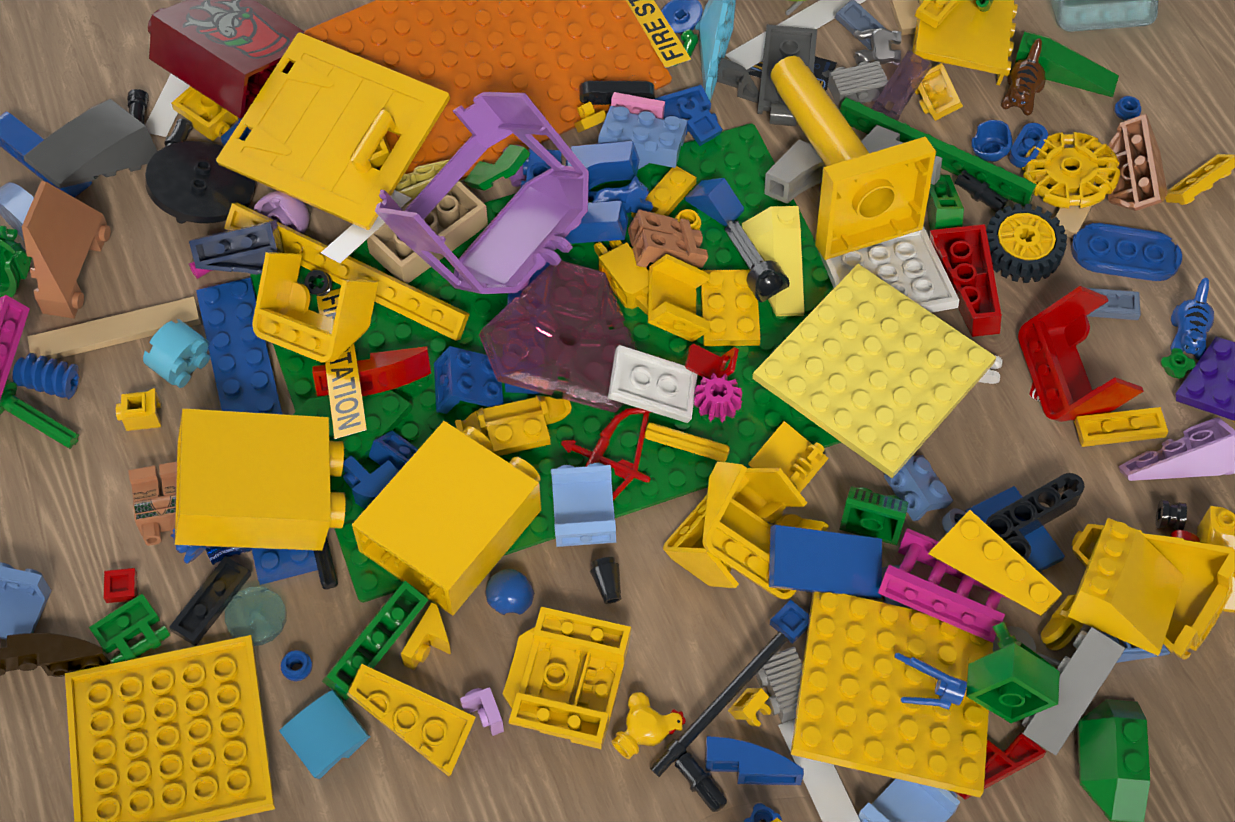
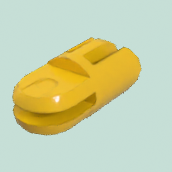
M1076 594L1066 597L1041 632L1042 642L1051 650L1055 651L1065 647L1084 625V623L1068 617Z

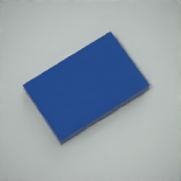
M1013 486L965 510V513L971 510L986 523L989 516L1022 498V495ZM1015 516L1018 520L1026 521L1023 517ZM1044 526L1024 536L1031 546V554L1027 562L1039 573L1063 561L1065 555ZM993 530L997 535H1002L1000 531Z

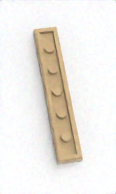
M190 297L27 337L30 353H35L37 358L46 356L49 361L51 358L59 359L154 336L166 323L170 321L178 323L177 319L182 320L189 327L199 325L201 322L195 298Z

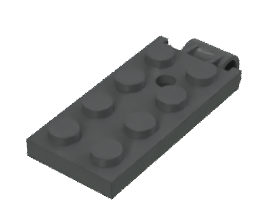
M767 24L757 114H763V111H770L769 124L796 127V120L778 94L770 75L774 66L788 56L800 57L805 65L814 73L817 29Z

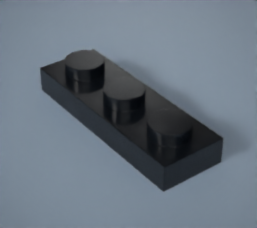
M225 556L169 626L171 632L197 646L250 578V570Z

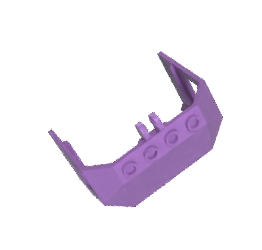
M482 92L474 97L473 101L475 103L466 109L461 105L453 110L455 115L472 134L466 143L404 211L385 190L381 189L379 196L382 202L376 205L375 212L400 240L443 276L454 288L480 294L518 293V291L528 285L531 276L541 269L546 262L551 265H558L561 262V258L554 250L559 249L562 252H569L572 249L571 244L565 237L571 230L580 225L582 217L588 212L589 171L525 93ZM513 133L551 168L526 182L458 259L444 244L445 237L436 235L424 219L489 147ZM531 134L547 135L572 166L562 165ZM430 252L442 254L455 268L454 274Z

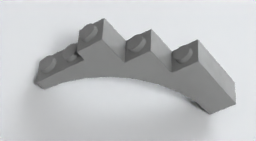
M878 125L861 141L869 153L902 144L899 141V133ZM798 140L766 172L765 195L788 204L803 191L822 183L823 167L826 166L811 144ZM935 156L931 178V184L933 185L940 179L942 158Z

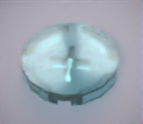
M262 586L249 587L239 591L233 597L230 604L227 605L225 609V623L233 638L251 635L254 646H259L273 641L282 632L286 623L287 611L281 597L277 593L275 594L269 588Z

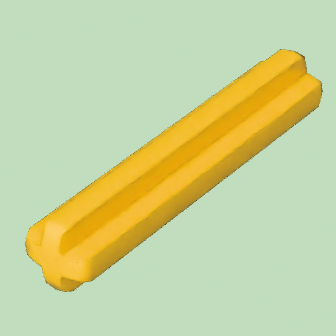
M649 423L645 431V438L717 461L725 462L729 455L730 449L728 445L655 423Z

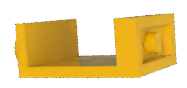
M668 254L649 266L648 323L691 342L709 332L710 321L696 315V288L708 281L710 274Z

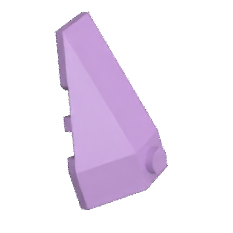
M1216 417L1183 431L1184 437L1177 441L1168 439L1162 442L1163 447L1157 452L1146 451L1118 467L1120 472L1129 481L1231 475L1235 473V430L1222 419Z

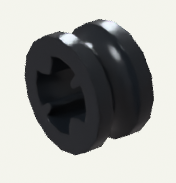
M313 270L305 278L304 284L308 288L309 293L316 296L327 295L333 287L331 276L321 270ZM316 278L324 279L321 281L324 283L322 288L316 287L314 289V286H316L314 280Z

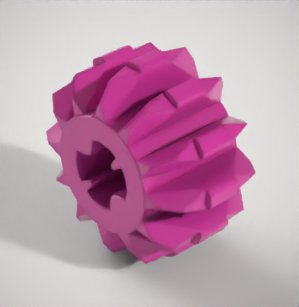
M713 373L711 380L703 377L701 384L695 388L694 395L696 397H694V405L699 408L700 416L709 414L708 419L710 422L715 417H719L722 423L726 416L734 418L736 410H740L742 406V390L737 388L738 383L736 379L727 381L726 373L722 378H717L716 374Z

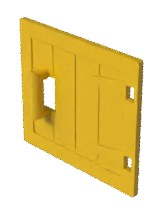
M297 33L216 161L227 169L361 228L370 230L379 216L375 209L376 205L382 202L379 196L380 190H385L389 196L392 195L449 102L450 95L448 92L313 37ZM289 61L294 63L288 74L282 72ZM246 127H248L251 132L245 141L240 140L239 138ZM387 131L399 135V140L381 169L377 170L371 167L369 160Z

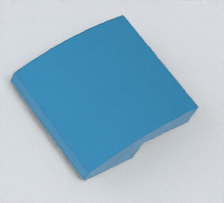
M331 690L318 698L279 730L313 777L321 779L343 757L349 758L371 737L335 690Z

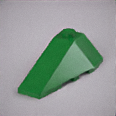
M1028 31L1024 32L1015 63L1019 60L1027 59L1035 40L1040 38L1042 40V48L1038 62L1044 67L1046 80L1113 98L1119 75L1050 37Z

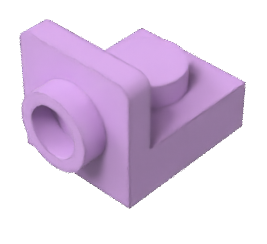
M490 687L486 689H473L460 698L462 710L467 713L477 710L483 728L489 726L492 736L504 732L503 721Z

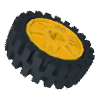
M1015 204L1013 209L1009 205L1004 207L1003 212L1001 210L996 212L995 217L993 216L990 219L986 229L992 264H994L993 270L996 273L1002 270L1001 276L1006 279L1010 274L1013 276L1012 281L1018 282L1021 277L1023 278V283H1029L1031 278L1034 282H1038L1042 277L1046 279L1057 270L1066 250L1067 234H1064V226H1059L1060 220L1057 217L1051 220V212L1047 210L1043 214L1041 213L1043 208L1039 206L1032 210V204H1026L1024 209H1022L1021 204Z

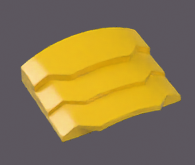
M541 607L536 626L518 638L509 675L502 693L512 709L509 724L570 739L572 743L602 749L624 669L631 637V627Z

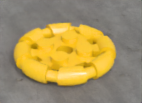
M1063 132L1049 135L1047 140H1043L1045 143L1042 149L1033 146L1025 155V158L1029 157L1035 148L1039 150L1037 158L1029 161L1025 167H1022L1025 171L1023 178L1037 184L1034 192L1035 196H1041L1043 202L1059 208L1069 209V206H1079L1080 209L1093 206L1103 201L1106 194H1111L1115 190L1120 178V170L1117 168L1119 161L1115 152L1106 143L1101 144L1098 142V138L1081 132H1073V134H1063ZM1064 145H1073V148H1064ZM1075 166L1078 169L1071 171L1067 170L1065 167ZM1049 183L1053 186L1051 189L1046 187ZM1069 193H1079V195H1069Z

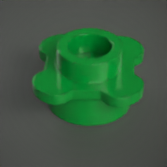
M1174 348L1168 357L1161 359V366L1169 376L1183 378L1187 370H1192L1195 367V361L1183 354L1181 349Z

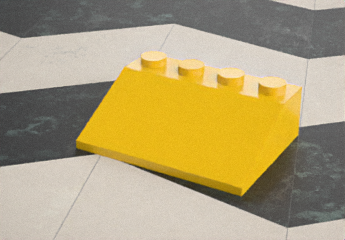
M1107 518L1094 546L1068 617L1159 656L1184 575L1138 530L1129 527L1123 522Z

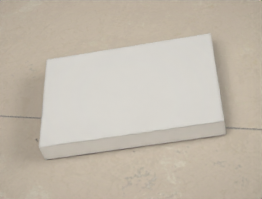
M618 345L615 349L608 399L688 423L692 419L697 374L687 370L684 365Z

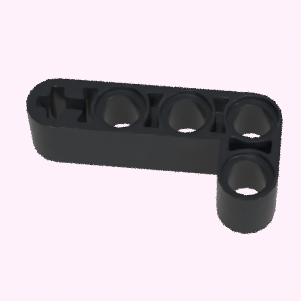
M1074 473L1063 474L988 517L985 524L993 530L1000 531L1002 535L999 536L1028 561L1031 554V546L1024 536L1073 509L1085 488L1084 481ZM1040 503H1045L1049 507H1044ZM1015 516L1023 517L1026 521L1018 520Z

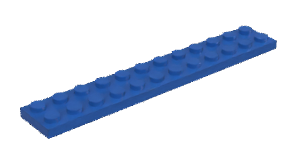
M251 277L196 290L205 335L209 343L208 349L222 411L283 415L266 340L257 337L253 331L252 324L256 297ZM251 548L260 585L318 570L313 550Z

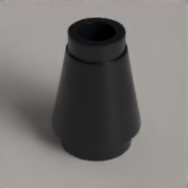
M604 557L593 561L590 573L604 603L611 604L622 599L619 564L615 562V558Z

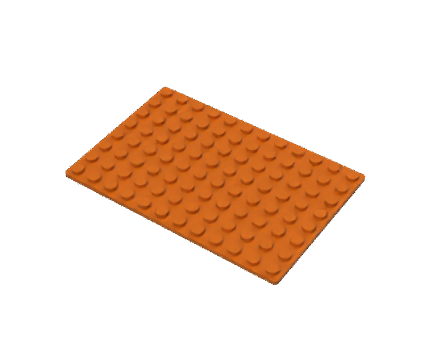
M375 0L309 28L304 32L305 35L449 93V102L405 174L413 173L414 169L418 166L450 160L472 134L455 115L453 110L461 105L464 109L475 103L473 101L474 97L482 92L525 93L560 135L576 128L574 123L582 120L577 108L584 105L579 97V86L584 82L647 81L654 85V91L669 85L672 80V76L658 57L626 0ZM593 105L595 114L603 110L605 114L608 113L611 105ZM387 131L385 137L390 151H392L400 136ZM512 133L489 147L459 181L467 178L479 161L495 164L503 154V150L510 144L520 145L527 150L530 148ZM531 134L540 144L550 140L547 135Z

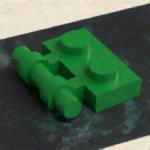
M140 594L89 627L106 654L117 648L121 652L111 659L112 663L137 659L138 656L149 649L155 650L161 646V642L171 636L165 626L153 632L151 626L159 622L160 619L143 594ZM140 633L145 636L144 639L130 648L126 643Z

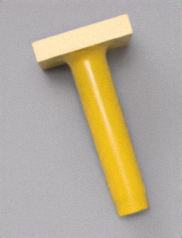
M788 56L780 60L771 71V81L826 166L823 167L815 246L824 260L923 230L936 150L928 139L922 137L869 153L803 60L797 56Z

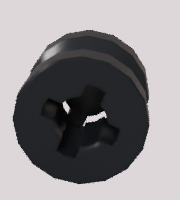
M1160 500L1156 512V528L1165 529L1169 527L1173 528L1174 531L1184 530L1187 520V504L1179 502L1175 505L1170 504L1168 500Z

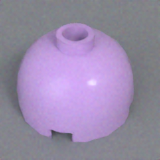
M280 191L270 192L254 206V210L257 209L258 213L302 234L308 228L310 216L305 203Z

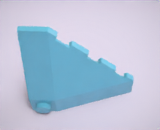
M708 0L703 15L695 26V30H699L703 89L710 102L717 83L718 65L721 59L725 58L734 29L736 0Z

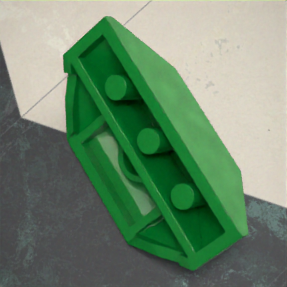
M1105 699L1077 723L1079 783L1104 812V815L1110 822H1144L1150 787L1147 719L1138 701Z

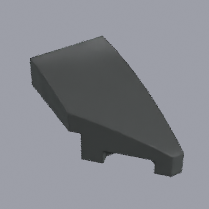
M722 58L718 65L717 82L738 88L737 97L758 103L759 91L745 67Z

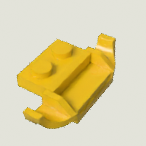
M536 396L535 398L490 408H480L470 414L465 420H456L455 423L457 429L461 432L468 426L482 432L492 443V452L501 456L550 445L547 425L564 419L571 412L572 407L568 396L562 397V399Z

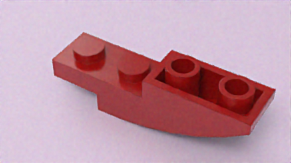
M427 346L370 353V359L357 361L362 396L392 390L431 374ZM313 366L312 373L317 396L329 395L326 366Z

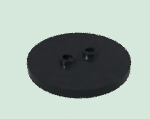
M184 141L162 148L150 159L145 172L147 193L161 210L184 221L204 224L226 221L232 203H239L248 207L254 196L255 180L219 165L216 159L224 146L204 141Z

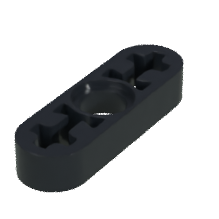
M587 81L579 86L580 101L584 104L591 102L592 105H611L614 92L655 100L654 85L647 81Z

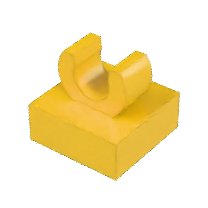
M588 102L577 108L582 120L574 123L577 132L580 133L604 122L606 114L604 110L595 114L591 102Z
M747 688L729 708L728 712L736 720H746L749 725L759 727L761 723L756 718V712L760 710L763 715L771 714L770 707L764 704L769 696L762 688Z

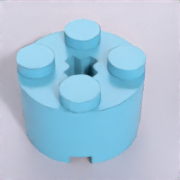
M177 319L178 323L170 321L154 334L149 342L153 347L150 353L144 352L143 362L171 385L182 388L189 382L190 374L197 367L202 369L210 360V355L207 354L208 340L182 320Z

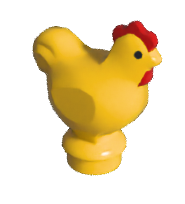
M635 692L628 700L630 711L626 718L627 730L625 732H617L616 737L611 743L623 757L630 759L634 754H638L639 745L656 746L669 734L672 735L677 730L681 731L686 719L683 717V712H678L675 709L667 715L659 714L650 707L647 695L643 692Z

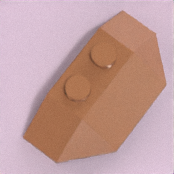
M1143 114L1121 122L1117 128L1118 132L1108 145L1118 158L1119 166L1117 168L1120 170L1118 184L1115 190L1108 194V201L1111 204L1134 211L1162 203L1168 194L1160 149L1148 116Z

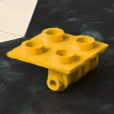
M784 421L748 465L752 468H781L801 493L829 458L823 454L825 448L821 444L816 442L812 445Z

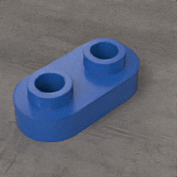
M1029 123L1023 127L1009 154V160L1014 166L1018 168L1025 167L1029 161L1037 158L1039 150L1036 148L1042 149L1045 143L1043 140H1047L1048 137L1046 128L1038 123ZM1036 146L1031 155L1025 158L1029 149Z

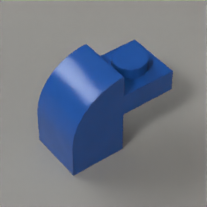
M352 456L343 462L345 472L343 478L352 488L355 503L364 509L371 504L399 472L389 460L371 474Z

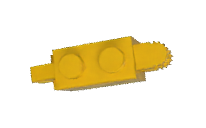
M621 240L609 241L613 249L611 251H608L601 242L594 244L595 252L599 257V273L624 307L630 309L639 307L648 315L649 270L646 267L636 265L633 250L628 243L623 244Z

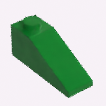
M940 175V179L935 185L930 184L927 212L931 230L963 226L964 207L950 175Z

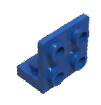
M449 346L434 362L436 412L447 414L460 401L487 407L503 405L502 381L499 378L500 359Z

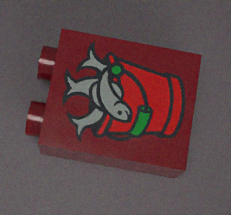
M185 0L168 8H160L152 14L148 22V32L150 34L149 59L241 119L248 111L297 33L304 34L305 31L256 0ZM289 61L282 72L288 74L294 63Z

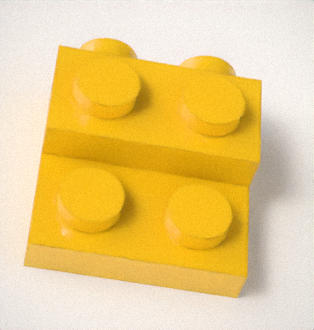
M191 86L171 103L173 110L190 120L194 129L211 141H214L217 137L221 138L236 120L239 121L237 116Z

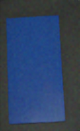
M781 525L771 526L769 587L807 592H831L866 599H881V594H878L882 583V539Z

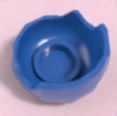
M989 120L981 123L977 127L976 136L972 137L973 152L975 156L984 161H999L1012 148L1011 131L1008 124L1001 120Z
M504 569L489 578L485 590L488 604L502 615L506 613L521 615L532 605L535 594L529 579L515 569Z

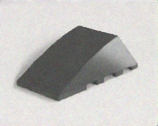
M108 99L92 106L80 116L48 136L24 155V161L60 189L93 181L94 176L104 175L107 178L115 176L116 171L127 168L131 172L141 170V165L148 164L153 155L158 151L147 127L113 100Z

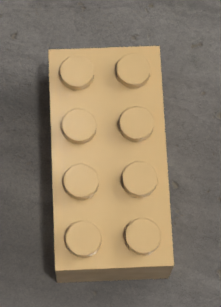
M460 181L452 187L424 219L436 235L445 237L444 244L451 251L488 225L486 205ZM412 201L404 207H402L401 209L404 211L412 203ZM386 223L367 239L369 253L396 279L406 284L431 267L400 240ZM430 252L439 261L444 258L442 254Z

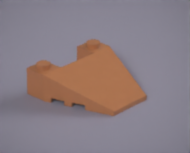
M41 181L22 225L27 256L33 257L35 267L30 269L31 278H36L38 288L34 290V295L43 314L74 319L78 309H81L84 303V294L80 290L77 278L88 251L101 252L104 243L109 240L110 227L107 225L102 213L48 182Z

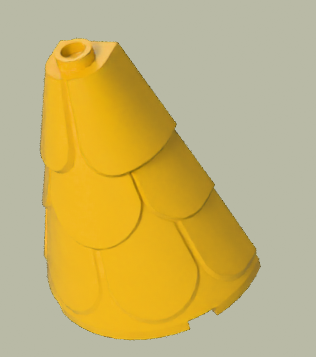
M1087 524L1083 532L1078 531L1073 538L1071 544L1073 553L1085 567L1088 565L1104 525ZM1138 530L1184 575L1163 645L1169 652L1185 660L1191 655L1188 652L1189 649L1196 651L1204 642L1233 592L1231 588L1233 587L1232 577L1235 578V549L1220 545L1186 541L1183 538L1144 534L1141 530Z

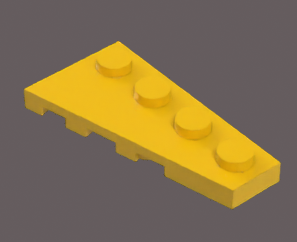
M971 510L928 553L931 557L971 577L1040 617L1062 596V593Z
M361 664L347 695L449 777L452 774L476 717Z

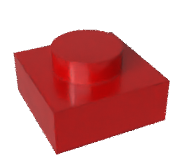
M135 568L104 571L103 598L106 603L131 601L137 597V571Z

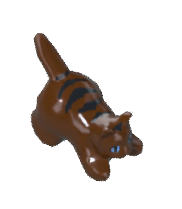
M1040 38L1035 40L1027 59L1019 60L1011 68L1007 77L1008 84L1011 86L1001 102L1003 109L1015 106L1020 108L1024 115L1032 114L1035 93H1040L1044 89L1046 82L1044 67L1038 62L1042 48V40Z

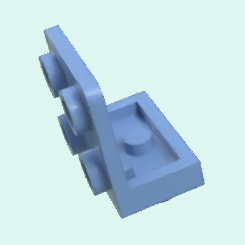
M0 562V639L7 640V635L34 633L52 591L40 572L33 569L17 570L6 563Z

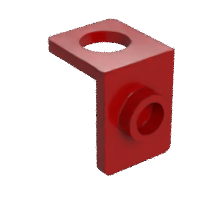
M692 344L689 346L685 368L710 380L713 373L716 374L717 378H722L725 373L728 377L735 371L739 349L734 347L720 357L696 344ZM730 359L728 367L724 370L727 361Z

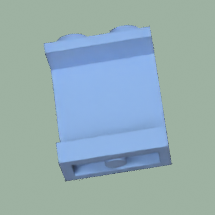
M593 463L587 467L563 465L557 469H551L556 547L616 543L611 465Z
M895 779L872 804L867 803L860 811L858 817L860 822H947L956 812L960 801L953 791Z

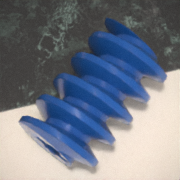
M29 353L26 358L20 357L16 361L12 378L17 386L35 389L38 392L45 391L49 395H56L60 398L66 397L69 400L77 390L79 367L77 364H71L68 368V363L65 361H61L58 364V361L54 358L48 361L46 356L37 358L35 353Z

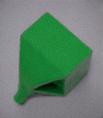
M1004 621L993 626L1000 641L997 643L1000 649L968 665L966 697L1011 724L1058 705L1060 671L1028 646L1017 640L1015 635L1011 636Z

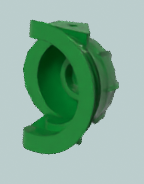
M0 226V298L4 295L12 298L15 295L20 280L27 278L32 259L27 256L26 250L22 247L21 243L14 241L17 238L18 231L16 229H7L6 226Z

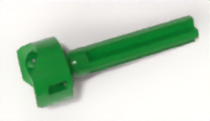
M7 379L0 399V414L6 410L69 449L77 444L78 433L16 397L17 385Z

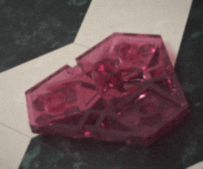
M562 260L558 265L550 264L522 291L521 297H515L510 304L495 316L481 330L479 336L497 381L551 396L555 390L564 392L563 399L616 413L624 403L608 399L615 349L618 345L639 350L635 346L630 329L624 326V315L620 311V306L613 295L614 292L606 274ZM558 376L565 377L566 380H560Z

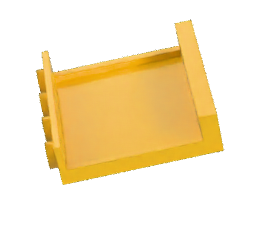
M919 0V6L923 3L924 0ZM961 0L936 29L917 18L910 67L920 69L923 59L985 71L997 74L996 85L1000 86L1003 77H1008L1012 62L1008 61V57L1012 54L1014 42H1011L1010 38L1013 37L1016 23H1013L1012 19H1015L1018 4H1014V0H994L990 9L982 12L978 8L976 0Z

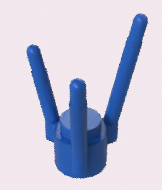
M895 653L896 659L938 680L935 694L939 695L940 699L902 697V703L939 706L949 710L951 703L955 705L961 704L966 692V681L949 676L914 657L909 658L900 653Z

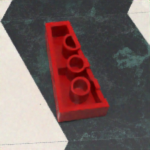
M985 224L930 230V240L959 298L958 309L971 336L1000 334L1002 314Z

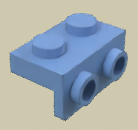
M923 455L912 456L893 478L886 474L884 475L895 495L903 501L909 502L907 513L913 521L920 520L927 511L947 508L953 502L946 486L939 480L932 470L930 463Z

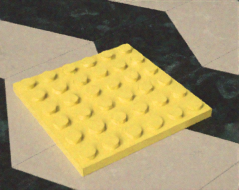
M857 264L753 372V379L886 475L893 478L995 363L996 356L860 264Z

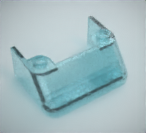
M1050 0L1058 26L1069 32L1148 26L1156 20L1158 15V0Z

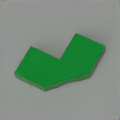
M510 144L495 164L479 161L464 182L471 188L487 190L493 187V182L501 177L507 179L515 175L530 156V153L525 147Z

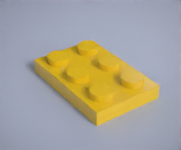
M702 270L710 274V279L701 285L702 318L710 321V331L703 335L704 346H760L758 300L747 285V276L751 270Z

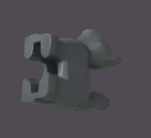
M883 28L868 29L863 32L855 31L854 37L856 39H871L872 51L860 50L855 52L853 58H855L856 64L858 65L864 61L870 63L879 61L880 64L893 63L894 65H899L901 50H892L891 45L893 43L896 45L901 44V31H890Z

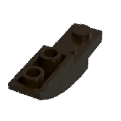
M23 633L7 635V647L0 648V676L8 671H31L41 666L47 676L63 677L65 673L110 664V659L102 647L89 641L60 634Z

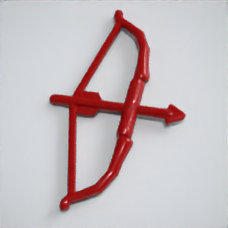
M627 408L614 416L608 426L600 433L601 438L598 440L593 451L576 445L575 440H563L561 442V445L568 453L574 451L589 458L585 467L593 463L611 465L615 475L625 479L612 493L613 501L634 478L646 483L651 480L649 476L638 471L650 411L640 408ZM643 414L634 464L623 459L615 462L603 457L610 443L609 440L621 420L629 415Z

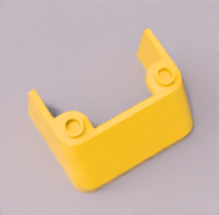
M266 252L253 317L254 333L263 340L316 361H336L368 330L378 282L342 280L335 319L308 310L310 303L309 290L305 285L297 282L302 255Z
M747 468L732 499L769 523L779 520L786 507H804L807 504V501L781 468ZM706 495L665 542L663 550L673 561L708 586L736 588L739 583L730 573L732 568L707 552L703 545Z

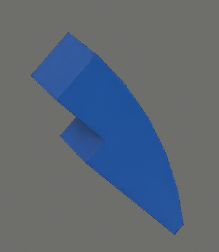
M707 736L705 746L706 771L737 772V784L801 785L804 768L788 758L749 742Z

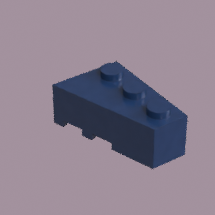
M276 220L202 236L189 241L197 269L234 271L258 275L262 274L266 252L284 253Z

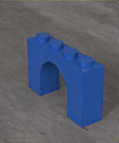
M633 141L571 147L572 152L589 171L588 191L604 182L632 180L634 176L637 177L640 159ZM566 159V166H572ZM622 201L588 203V212L582 217L580 225L571 230L565 239L570 244L625 240L628 217Z

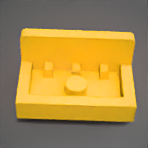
M943 63L920 75L915 68L910 70L914 78L910 81L916 95L921 93L923 98L919 100V103L924 113H930L935 121L963 107Z

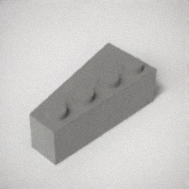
M1091 627L1089 632L1085 630L1080 632L1073 643V646L1078 649L1071 659L1065 656L1057 668L1060 671L1058 705L1026 717L1021 724L1026 727L1023 732L1025 736L1054 755L1058 754L1099 688L1112 671L1115 663L1125 651L1123 646Z

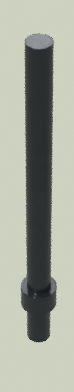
M779 631L677 740L673 739L665 747L667 751L650 768L655 775L660 777L676 759L678 760L687 753L686 748L788 641L783 633Z

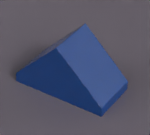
M725 178L702 180L685 197V201L725 227H728V221L732 220L734 222L744 212L743 205Z

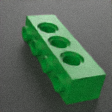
M404 581L322 682L332 690H335L345 701L350 698L347 693L360 665L364 664L374 669L429 599L407 581Z

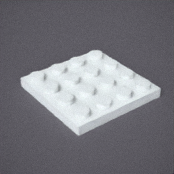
M924 226L923 230L824 260L820 254L833 288L857 264H860L931 313L955 309L959 306V298Z

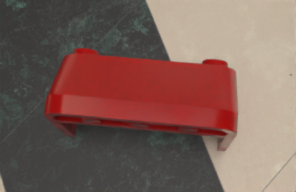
M1082 286L1077 287L1021 326L1018 333V340L1046 417L1058 422L1075 420L1077 416L1110 413L1144 392L1141 386L1116 377L1092 390L1076 345L1084 341L1089 334L1090 324L1087 315L1109 300L1107 296Z

